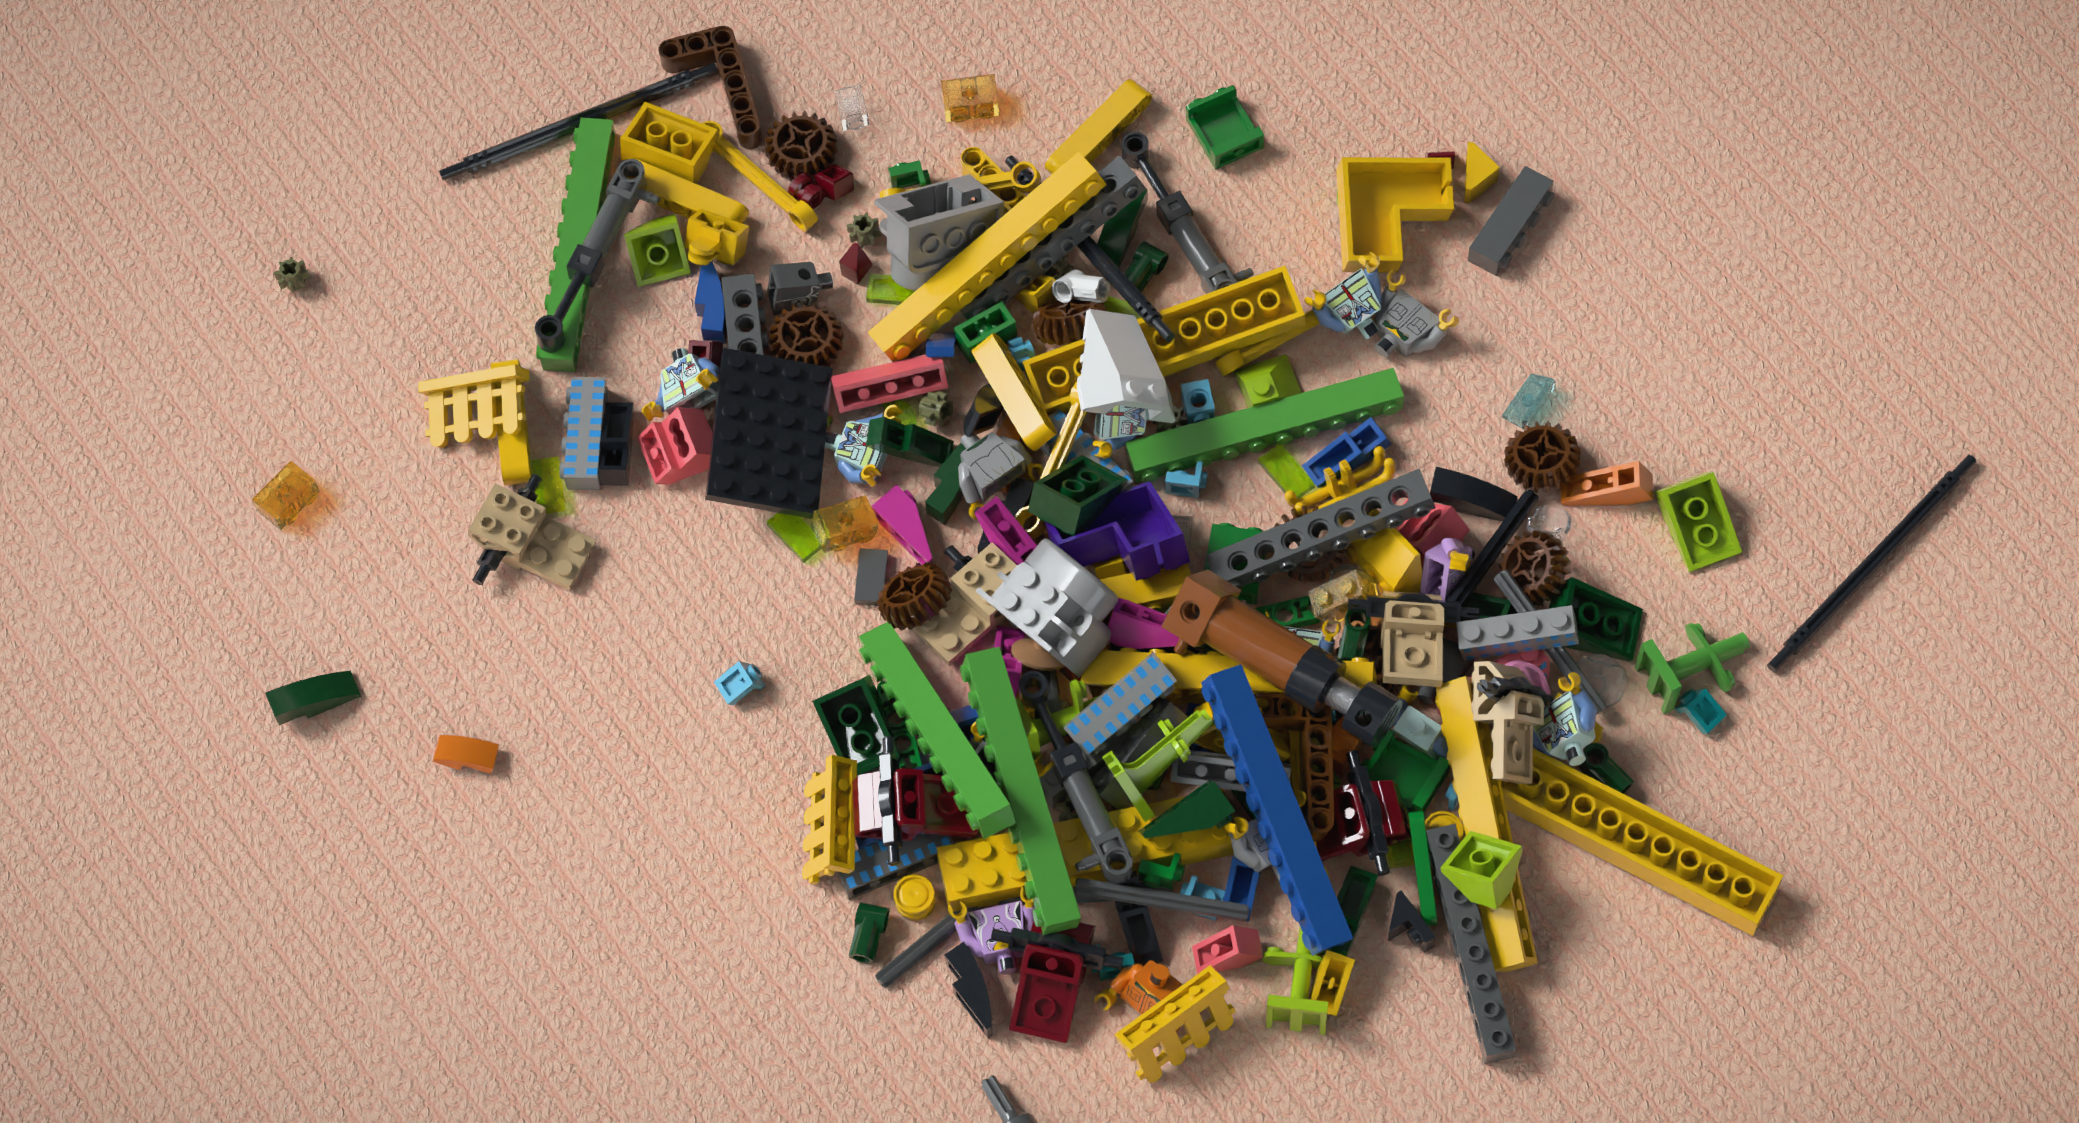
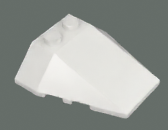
M1087 310L1083 333L1085 348L1084 353L1080 356L1082 371L1077 379L1081 411L1105 414L1115 406L1121 405L1148 409L1149 419L1152 421L1175 422L1171 394L1134 315L1101 310Z

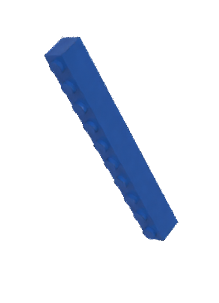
M1240 664L1211 674L1201 682L1203 697L1210 703L1214 724L1217 729L1221 730L1225 740V751L1228 756L1232 757L1236 767V778L1240 784H1243L1247 794V805L1254 812L1258 821V832L1265 839L1269 848L1270 862L1277 868L1280 875L1281 889L1288 895L1292 916L1295 921L1299 922L1303 932V943L1310 950L1312 956L1344 945L1352 940L1353 936L1243 667Z

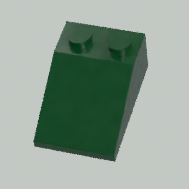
M1081 455L1034 482L1028 512L1037 516L1041 521L1048 522L1061 529L1063 533L1075 536L1093 524L1127 485L1128 479Z
M1573 577L1565 580L1567 584H1561L1559 587L1561 594L1554 593L1553 602L1550 601L1549 609L1570 605L1573 607L1576 616L1579 644L1564 647L1628 662L1633 661L1643 609Z
M870 674L812 701L836 755L857 760V776L880 766L879 755L883 754L882 738L887 736L894 737L883 702ZM894 740L895 755L899 758L901 755L898 750L896 741Z
M1208 780L1138 830V832L1144 838H1152L1208 829L1213 826L1219 829L1233 819L1230 814L1235 810L1217 784L1212 780Z

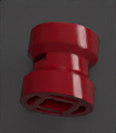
M801 173L794 178L787 190L791 196L806 202L812 209L819 206L826 195V191L820 185L813 184V179L806 173Z

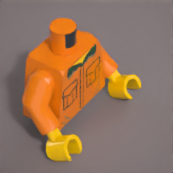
M1150 960L1144 966L1134 964L1123 968L1110 983L1111 988L1101 991L1095 997L1094 1002L1096 1003L1101 997L1106 998L1108 1005L1103 1010H1107L1116 1003V994L1119 993L1121 999L1142 1015L1182 986V984L1169 974V969L1165 965L1157 964ZM1160 1043L1153 1046L1152 1049L1158 1047Z

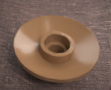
M1032 638L1017 640L1012 645L1011 653L1013 657L1022 662L1023 665L1044 671L1059 670L1065 667V665Z

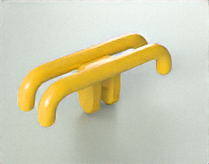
M1377 446L1374 449V459L1369 465L1352 473L1349 463L1344 459L1339 462L1341 479L1337 480L1334 471L1328 467L1323 471L1327 486L1302 498H1297L1294 491L1288 490L1285 493V500L1289 506L1296 508L1298 515L1303 514L1302 505L1310 507L1332 496L1334 499L1318 506V509L1392 480L1396 471L1395 461L1392 458L1385 460L1384 448ZM1384 464V471L1380 476L1356 487V483L1377 473ZM1307 509V513L1313 512V509Z

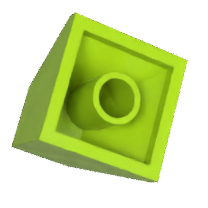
M675 214L649 220L624 234L638 287L691 273Z
M1286 354L1234 370V375L1247 408L1302 393Z
M1470 831L1441 866V872L1471 902L1497 910L1512 891L1522 854V846Z

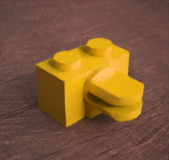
M699 209L688 219L684 248L690 249L688 251V259L698 265H708L714 259L723 264L734 265L745 255L749 226L704 209Z

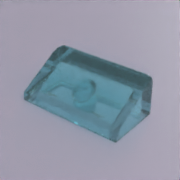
M1531 373L1502 414V418L1524 430L1525 424L1530 425L1555 389L1556 380Z

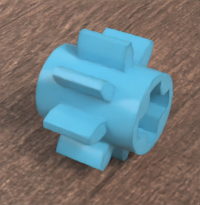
M1019 336L1007 341L1008 349L1021 371H1025L1022 361L1035 357V352L1030 340L1023 342Z

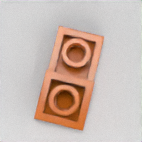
M439 735L432 762L460 770L462 766H466L491 774L499 744L464 736Z

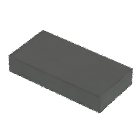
M859 549L854 597L855 604L878 605L876 603L879 599L878 594L883 591L882 586L886 582L888 550Z

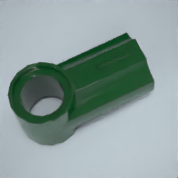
M1143 241L1136 249L1132 263L1124 274L1142 292L1154 275H1159L1164 269L1169 255L1150 243Z
M1349 610L1345 615V624L1337 655L1341 661H1352V658H1363L1371 625V617H1367L1365 611ZM1354 621H1360L1364 623V625L1361 627H1355L1351 623Z
M1590 743L1584 748L1583 752L1586 760L1579 765V769L1583 774L1623 794L1633 785L1634 781L1609 757L1605 746L1600 743ZM1595 756L1599 759L1600 763L1593 764L1589 762L1587 757Z
M863 902L859 903L854 924L856 929L849 951V958L859 963H874L881 934H884L887 928L889 908Z

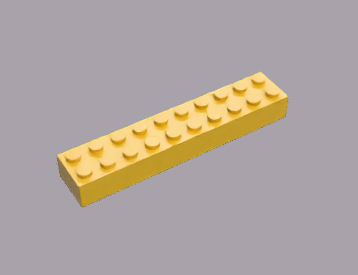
M1285 265L1158 311L1162 315L1164 323L1175 334V338L1171 342H1166L1156 329L1149 327L1142 318L1137 319L1163 377L1305 325V314ZM1083 339L1022 361L1030 386L1048 416L1058 409L1066 413L1071 408L1070 393L1082 371L1080 356L1084 353L1085 348Z
M1104 647L1081 675V681L1085 684L1088 700L1098 697L1154 652L1177 680L1173 684L1175 689L1164 699L1175 704L1195 703L1202 705L1207 701L1202 694L1201 682L1211 674L1239 664L1216 651L1207 652L1206 655H1196L1195 652L1186 650L1184 655L1166 653L1165 650L1151 649L1149 652H1138L1133 648L1109 651L1108 648ZM1360 657L1352 658V661H1343L1347 665L1343 678L1347 679V681L1358 686L1360 689L1370 681L1377 684L1378 679L1374 662H1369L1368 659ZM1243 667L1253 694H1285Z
M1534 748L1532 784H1517L1500 780L1506 810L1754 936L1782 882L1784 875Z
M1186 796L1148 804L1155 816L1146 822L1135 807L1108 812L1114 827H1118L1132 855V872L1136 871L1137 875H1139L1138 869L1142 859L1170 867L1175 852L1181 854L1182 864L1184 865L1234 855L1229 836L1230 833L1225 830L1224 825L1219 829L1213 826L1208 829L1152 838L1141 836L1138 830ZM1080 819L1053 823L1071 885L1075 886L1077 878L1106 882L1107 880L1099 865L1080 872L1075 867L1077 862L1093 855L1090 839ZM1009 833L937 847V859L947 905H951L953 912L962 910L959 901H962L967 908H980L999 904L998 902L1020 897L1022 887L1024 888V896H1027L1024 886L1027 879L1025 872H1020L1016 855L1019 852L1017 845L1011 843ZM1118 861L1110 865L1114 870H1121L1125 867L1122 862Z

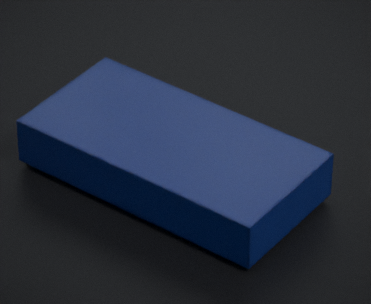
M955 332L933 333L927 339L926 357H953L956 347Z

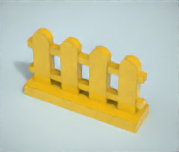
M513 364L418 382V393L429 397V401L424 402V409L429 410L430 429L425 430V436L430 438L433 446L443 448L448 444L449 434L453 433L456 441L467 444L472 440L473 430L478 429L481 437L488 440L493 439L497 434V426L503 425V430L506 433L517 435L521 431L522 421H526V414L521 413L520 397L521 393H525V386L520 385V382L530 381L529 370ZM502 397V416L497 417L496 398ZM472 402H477V421H472ZM453 406L454 425L448 426V407Z
M830 755L826 758V771L823 773H813L812 779L805 786L804 794L807 798H811V807L807 808L804 813V823L810 825L811 829L810 834L803 841V850L810 853V861L805 863L802 877L809 880L810 884H818L819 877L823 875L832 876L835 874V871L849 874L855 869L852 781L857 777V760ZM825 794V798L821 800V796ZM824 848L823 854L820 855V850Z
M1211 965L1114 1034L1117 1041L1127 1051L1128 1058L1132 1062L1136 1060L1139 1070L1135 1073L1141 1081L1144 1078L1149 1083L1158 1081L1162 1076L1161 1066L1169 1061L1174 1066L1180 1065L1186 1058L1184 1049L1191 1044L1196 1048H1203L1209 1042L1210 1036L1208 1032L1217 1027L1220 1031H1226L1232 1026V1014L1236 1010L1230 1003L1227 1005L1224 999V995L1230 989L1229 985ZM1207 1008L1211 1017L1203 1022L1200 1012ZM1183 1025L1187 1035L1179 1039L1176 1030ZM1160 1043L1163 1052L1156 1057L1152 1047Z

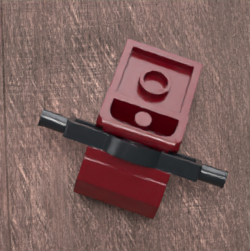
M891 736L882 738L883 754L879 755L880 771L858 775L852 781L854 837L883 839V844L887 847V865L889 866L900 865L899 848L903 847V840L911 841L918 833L974 837L978 831L977 829L973 831L966 818V814H968L966 810L962 812L959 810L953 798L955 793L946 790L941 779L943 775L923 774V770L900 769L899 758L895 755V738Z
M1357 750L1350 751L1346 754L1351 769L1348 773L1350 784L1333 790L1334 825L1324 839L1316 842L1317 851L1321 861L1350 851L1357 857L1368 854L1370 860H1375L1378 875L1384 876L1390 872L1385 856L1389 852L1388 847L1412 838L1398 784L1393 780L1370 782L1367 767L1361 765L1359 752ZM1313 820L1316 828L1323 829L1320 822Z
M1034 921L1030 931L1012 928L1011 932L993 928L991 941L1009 944V950L1024 953L1020 968V980L1009 1026L1010 1031L1068 1043L1080 984L1084 982L1086 969L1102 970L1103 966L1121 970L1124 957L1106 954L1105 948L1092 945L1096 925L1079 922L1076 928L1043 935L1041 926L1037 927Z

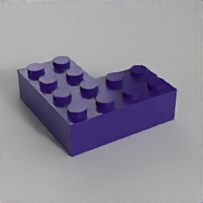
M1150 481L1120 491L1093 524L1075 536L1065 534L1061 529L1045 522L1049 540L1083 567L1096 562L1107 561L1111 557L1120 554L1133 577L1138 581L1140 579H1149L1155 574L1161 573L1160 569L1174 570L1190 562L1183 532Z

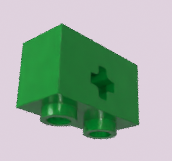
M1002 301L954 327L956 344L970 364L976 361L972 350L993 332L1005 344H1008V340L1017 337L1016 321Z

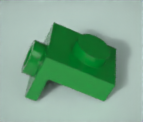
M920 160L910 163L902 162L888 168L892 188H905L919 184V187L931 185L928 170H922Z
M1176 852L1170 867L1142 859L1138 869L1139 880L1151 888H1159L1161 886L1173 890L1176 881L1181 882L1185 865L1182 864L1181 854Z

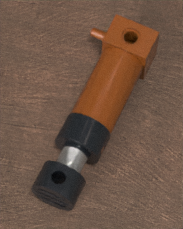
M1210 570L1186 577L1161 626L1179 637L1174 648L1175 653L1184 655L1189 644L1193 647L1207 644L1283 691L1286 696L1310 711L1318 713L1326 705L1339 711V713L1345 716L1342 729L1369 746L1375 747L1383 740L1401 710L1402 699L1372 681L1368 682L1362 689L1347 681V679L1343 678L1347 668L1345 662L1319 646L1309 643L1238 599L1242 590Z

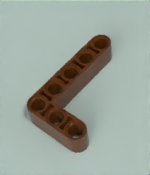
M717 26L664 40L659 45L658 51L661 66L668 73H678L711 63L717 64L738 141L745 149L757 148L762 142L760 121L733 30L728 26ZM742 108H746V109H747V110H744V111H738L739 109H742Z
M1256 693L1254 697L1259 708L1264 713L1262 716L1268 729L1299 731L1300 790L1305 792L1307 796L1306 803L1301 807V812L1313 841H1321L1334 825L1331 707L1326 705L1318 712L1320 718H1315L1311 715L1309 709L1285 694ZM1281 708L1288 709L1292 716L1285 715ZM1313 737L1319 740L1321 746L1313 744L1310 738ZM1311 765L1318 766L1322 773L1313 771ZM1312 793L1319 794L1322 801L1314 799ZM1312 820L1320 822L1323 829L1316 828Z

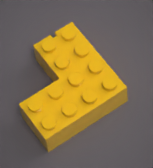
M1341 158L1336 173L1343 272H1356L1361 268L1364 271L1365 267L1359 263V258L1363 256L1369 262L1371 260L1370 252H1373L1380 258V264L1377 268L1378 272L1396 270L1397 273L1403 262L1401 221L1449 220L1454 210L1453 187L1450 186L1452 182L1451 158Z

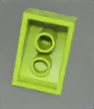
M1704 472L1654 491L1663 519L1688 572L1742 553L1714 472Z

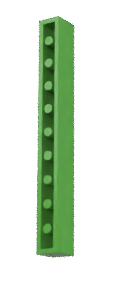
M581 118L579 128L574 129L573 139L576 148L575 151L570 153L569 164L572 167L571 175L566 176L565 188L568 194L567 198H563L561 213L564 217L563 222H559L557 227V237L560 238L559 246H555L553 250V261L556 264L555 269L550 270L549 286L552 287L551 293L546 294L545 297L547 315H554L572 280L568 277L566 266L577 245H582L605 202L616 137L613 120ZM582 284L562 322L565 337L563 347L556 352L550 353L543 351L537 344L536 358L540 359L543 370L576 373L590 292L589 286ZM547 332L545 335L551 336L555 332Z
M1390 368L1125 442L1126 457L1135 483L1142 481L1144 483L1152 482L1158 477L1166 475L1167 471H1185V469L1196 467L1197 461L1203 462V467H1206L1214 461L1221 459L1231 460L1239 454L1246 452H1260L1271 445H1285L1293 439L1300 437L1310 438L1316 436L1319 432L1329 429L1339 430L1347 424L1354 422L1364 423L1370 417L1373 418L1382 414L1393 415L1400 409H1403L1404 394L1394 368Z
M886 622L858 636L862 648L858 649L863 662L872 665L870 670L876 682H883L881 686L887 699H894L893 705L898 716L907 719L905 721L907 729L912 737L918 736L917 743L924 755L929 753L931 756L929 758L930 764L936 774L942 773L941 779L946 790L955 793L953 798L961 812L966 810L968 813L966 818L972 830L978 829L985 839L1015 824L1016 821L1010 803L892 625Z
M1000 647L966 654L963 665L960 666L963 682H968L971 692H968V699L971 708L976 709L978 714L976 726L979 735H984L986 741L984 746L985 757L988 763L992 762L995 771L992 773V778L1010 803L1016 821L1015 824L1008 827V833L1011 843L1017 845L1019 852L1016 855L1020 872H1025L1027 882L1024 883L1028 899H1033L1035 925L1037 927L1041 926L1043 935L1076 928L1081 920V915Z

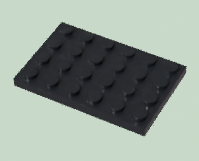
M723 348L705 500L816 520L819 511L833 368Z

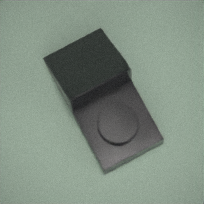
M1401 890L1396 894L1388 941L1408 929L1407 936L1415 947L1420 946L1425 953L1434 947L1435 935Z

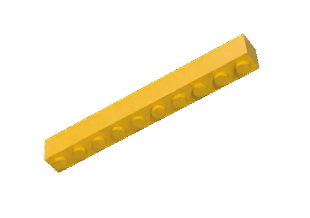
M1077 152L868 331V334L892 362L905 359L915 348L926 341L936 330L947 323L957 312L968 305L978 294L990 286L1027 252L1034 249L1040 241L1055 231L1061 223L1076 213L1082 205L1097 195L1107 184L1081 153Z
M1464 676L1442 683L1441 687H1436L1437 695L1435 700L1441 712L1443 722L1441 730L1447 741V760L1453 771V789L1458 796L1460 806L1458 814L1464 825L1465 835L1473 831L1513 843L1500 780L1493 779V772L1491 770L1493 743L1489 724L1473 721L1471 704L1474 695V685L1472 677ZM1517 869L1512 891L1497 910L1477 904L1481 909L1482 925L1494 969L1500 972H1510L1538 964L1520 874Z

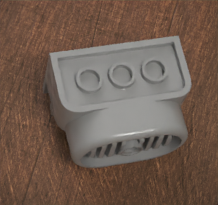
M970 174L875 199V205L887 214V218L880 222V231L887 237V250L891 255L892 279L901 287L913 291L919 289L1004 216V201Z
M1043 539L1027 557L1025 562L1017 565L1008 577L999 571L997 576L1003 580V583L992 596H989L980 587L975 592L1075 675L1080 677L1110 640V628L1103 620L1118 603V596L1049 539Z

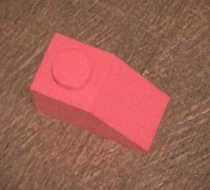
M1235 925L1192 946L1197 974L1209 965L1217 972L1243 968L1263 957L1258 929Z

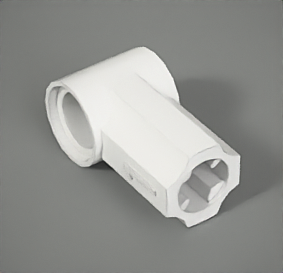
M1077 269L1062 276L1052 285L1054 296L1063 303H1068L1072 299L1103 303L1108 300V294L1111 291L1110 283L1104 277L1088 276Z

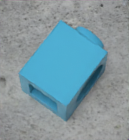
M1205 379L1181 384V400L1185 417L1188 418V425L1214 418L1215 406L1209 380ZM1199 402L1203 403L1204 406L1194 407L1193 404Z

